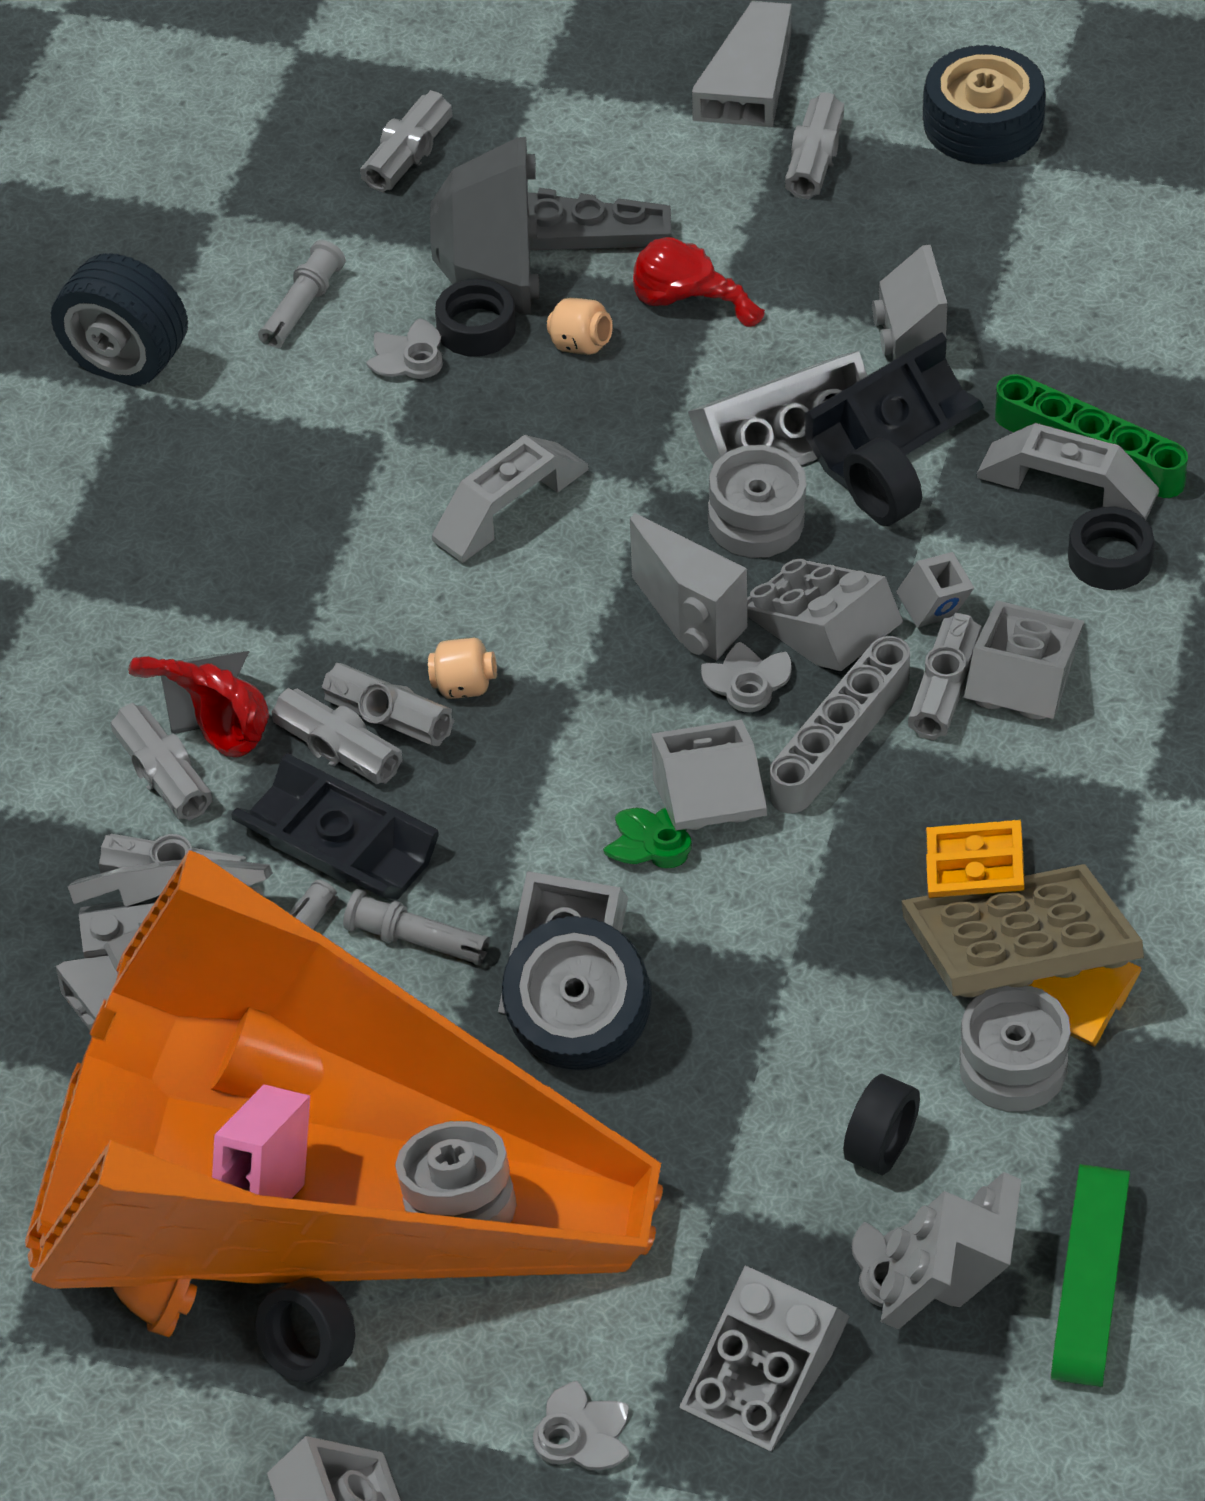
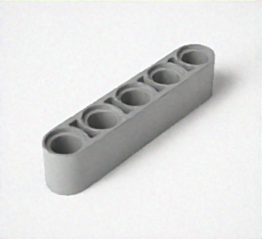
M885 636L875 640L774 759L770 766V801L773 807L784 813H798L806 809L903 693L909 684L910 647L907 642L894 636Z

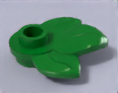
M636 807L622 810L615 815L616 826L622 836L603 848L606 856L628 864H640L651 860L654 865L660 868H675L686 862L688 854L692 849L691 836L686 832L687 829L675 830L666 808L654 814L647 809Z

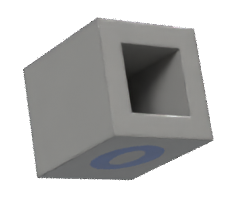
M950 552L917 561L896 593L915 625L919 628L941 622L944 618L953 616L955 612L957 613L974 590V586L954 553Z

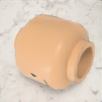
M580 298L562 299L547 319V331L551 335V340L555 347L563 352L583 355L596 354L611 338L612 318L607 313L603 304L596 300Z
M478 638L454 639L440 642L436 647L435 653H429L428 673L431 687L439 689L440 693L447 699L483 695L487 691L489 679H496L497 663L494 652H486L484 644Z

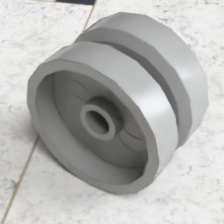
M748 445L726 452L714 463L709 474L708 526L709 532L717 544L733 554L749 558H761L782 553L799 540L804 528V503L806 500L807 484L805 471L796 458L778 448L766 445Z
M1003 986L986 990L985 993L975 997L967 1005L961 1020L959 1064L961 1080L972 1096L986 1106L1006 1112L1029 1111L1045 1105L1061 1091L1067 1076L1071 1032L1069 1016L1060 1002L1044 990L1036 987Z
M472 1121L441 1123L430 1126L412 1136L399 1150L395 1167L403 1195L405 1211L510 1223L513 1220L517 1202L509 1174L510 1167L507 1152L502 1138L490 1127Z

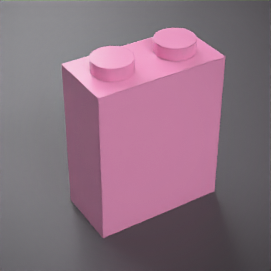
M264 1084L214 1135L212 1178L258 1195L292 1199L305 1183L310 1095Z

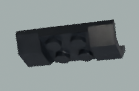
M943 332L899 356L805 413V438L823 470L836 482L848 489L843 472L845 457L874 438L889 440L907 455L985 408L980 399L962 389L946 360L947 339Z
M288 753L280 761L273 786L251 810L236 808L231 813L232 820L269 838L270 845L345 884L350 880L383 898L395 900L402 896L429 865L439 837L438 829Z

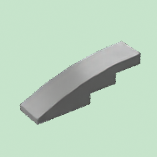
M211 859V861L247 886L267 880L273 874L270 864ZM182 860L118 868L75 880L68 885V889L74 904L119 889L123 903L127 907L160 896Z

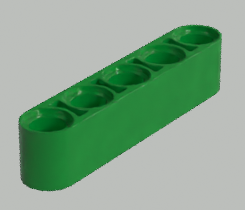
M1023 375L1005 376L996 385L995 420L1003 428L1016 432L1037 423L1119 445L1159 487L1158 497L1172 498L1183 492L1186 483L1188 453L1180 444Z
M1079 1164L1054 1345L1051 1380L1103 1387L1130 1171Z

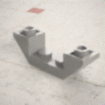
M1037 423L992 442L977 472V478L1015 489H1019L1029 467L1104 488L1103 507L1116 506L1132 510L1145 520H1147L1159 492V487L1119 445Z
M523 435L460 482L432 534V541L464 563L495 540L493 515L539 481L555 492H560L588 471V463L557 442Z

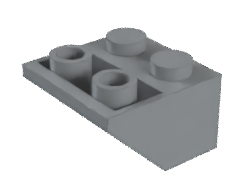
M742 719L651 734L653 781L675 830H697L707 825L725 822H745L750 818L767 816V807L754 743Z

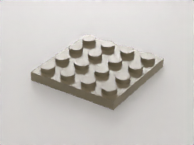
M1085 864L1024 876V891L929 898L926 895L901 900L904 920L953 997L959 995L975 997L985 993L988 989L1003 986L1024 987L1030 985L1034 980L1052 976L1069 978L1078 975L1082 970L1097 967L1118 968L1126 965L1128 961L1144 958L1142 939Z

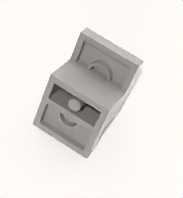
M1003 1172L987 1187H981L970 1202L944 1191L928 1206L923 1205L915 1217L902 1229L897 1228L892 1233L886 1248V1255L890 1257L888 1274L880 1289V1299L884 1301L881 1315L882 1323L900 1329L934 1299L950 1306L961 1307L1010 1266L1021 1179Z

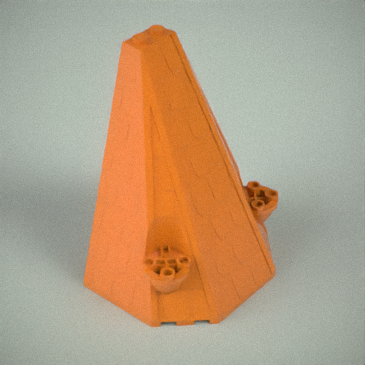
M188 850L121 956L116 968L118 972L116 982L108 999H103L90 1031L92 1038L84 1054L82 1063L77 1062L70 1078L25 1239V1246L30 1248L28 1253L29 1266L34 1268L31 1275L33 1282L53 1289L113 1287L123 1304L147 1323V1330L149 1332L169 1338L176 1327L179 1314L187 1315L193 1305L197 1293V1285L191 1284V1279L257 1284L291 1283L303 1277L319 1278L323 1281L626 1272L641 1254L646 1255L650 1251L655 1239L656 1227L652 1226L651 1222L653 1212L657 1209L663 1193V1186L658 1184L661 1163L565 1097L487 1047L437 1011L429 1008L389 979L375 972L325 936L314 931L271 900L263 897L204 855ZM264 1084L310 1095L305 1183L292 1199L258 1195L212 1178L214 1135ZM472 1121L490 1127L502 1138L507 1152L510 1167L509 1174L517 1202L513 1220L510 1223L405 1211L403 1195L395 1167L399 1150L412 1136L430 1126L441 1123Z

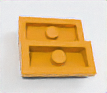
M1021 820L926 827L929 898L1025 890Z
M1128 961L1122 967H1097L1082 970L1078 975L1069 978L1056 976L1034 980L1028 986L1042 989L1057 999L1069 1016L1070 1036L1095 1047L1115 1009L1120 1010L1125 1003L1142 969Z

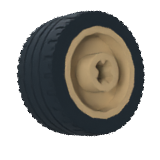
M968 46L943 55L942 58H939L931 66L924 85L923 124L928 140L941 153L943 152L946 156H950L958 161H964L965 163L998 164L1013 160L1016 157L1018 158L1022 154L1024 155L1026 151H1029L1038 142L1044 125L1046 91L1043 75L1038 66L1032 60H1029L1027 56L1001 46Z

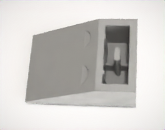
M795 559L786 563L781 568L780 573L767 583L755 587L750 592V596L747 597V617L815 665L838 671L845 669L859 658L875 640L885 637L903 622L885 576L806 561L804 559Z
M745 1265L679 1408L772 1452L831 1358L850 1316L833 1305Z

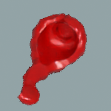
M665 237L653 240L639 253L634 264L633 283L636 296L643 303L649 306H664L690 296H705L733 302L737 319L746 327L755 326L764 318L765 309L758 307L748 297L742 285L735 284L732 278H725L722 274L714 271L710 257L706 256L704 249L698 248L696 244L684 243L675 238Z
M149 656L134 657L131 660L128 668L130 675L142 678L165 675L169 680L176 682L187 690L191 695L195 708V717L204 738L224 756L242 757L251 752L261 740L262 733L265 731V726L268 723L269 710L263 694L254 685L234 677L229 670H221L209 663L198 666L181 660H158Z

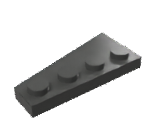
M539 188L537 193L528 192L529 214H537L538 239H530V251L647 247L653 240L665 237L672 238L671 205L620 198L614 204L604 203L597 199L596 195L580 193L578 199L556 196V190Z

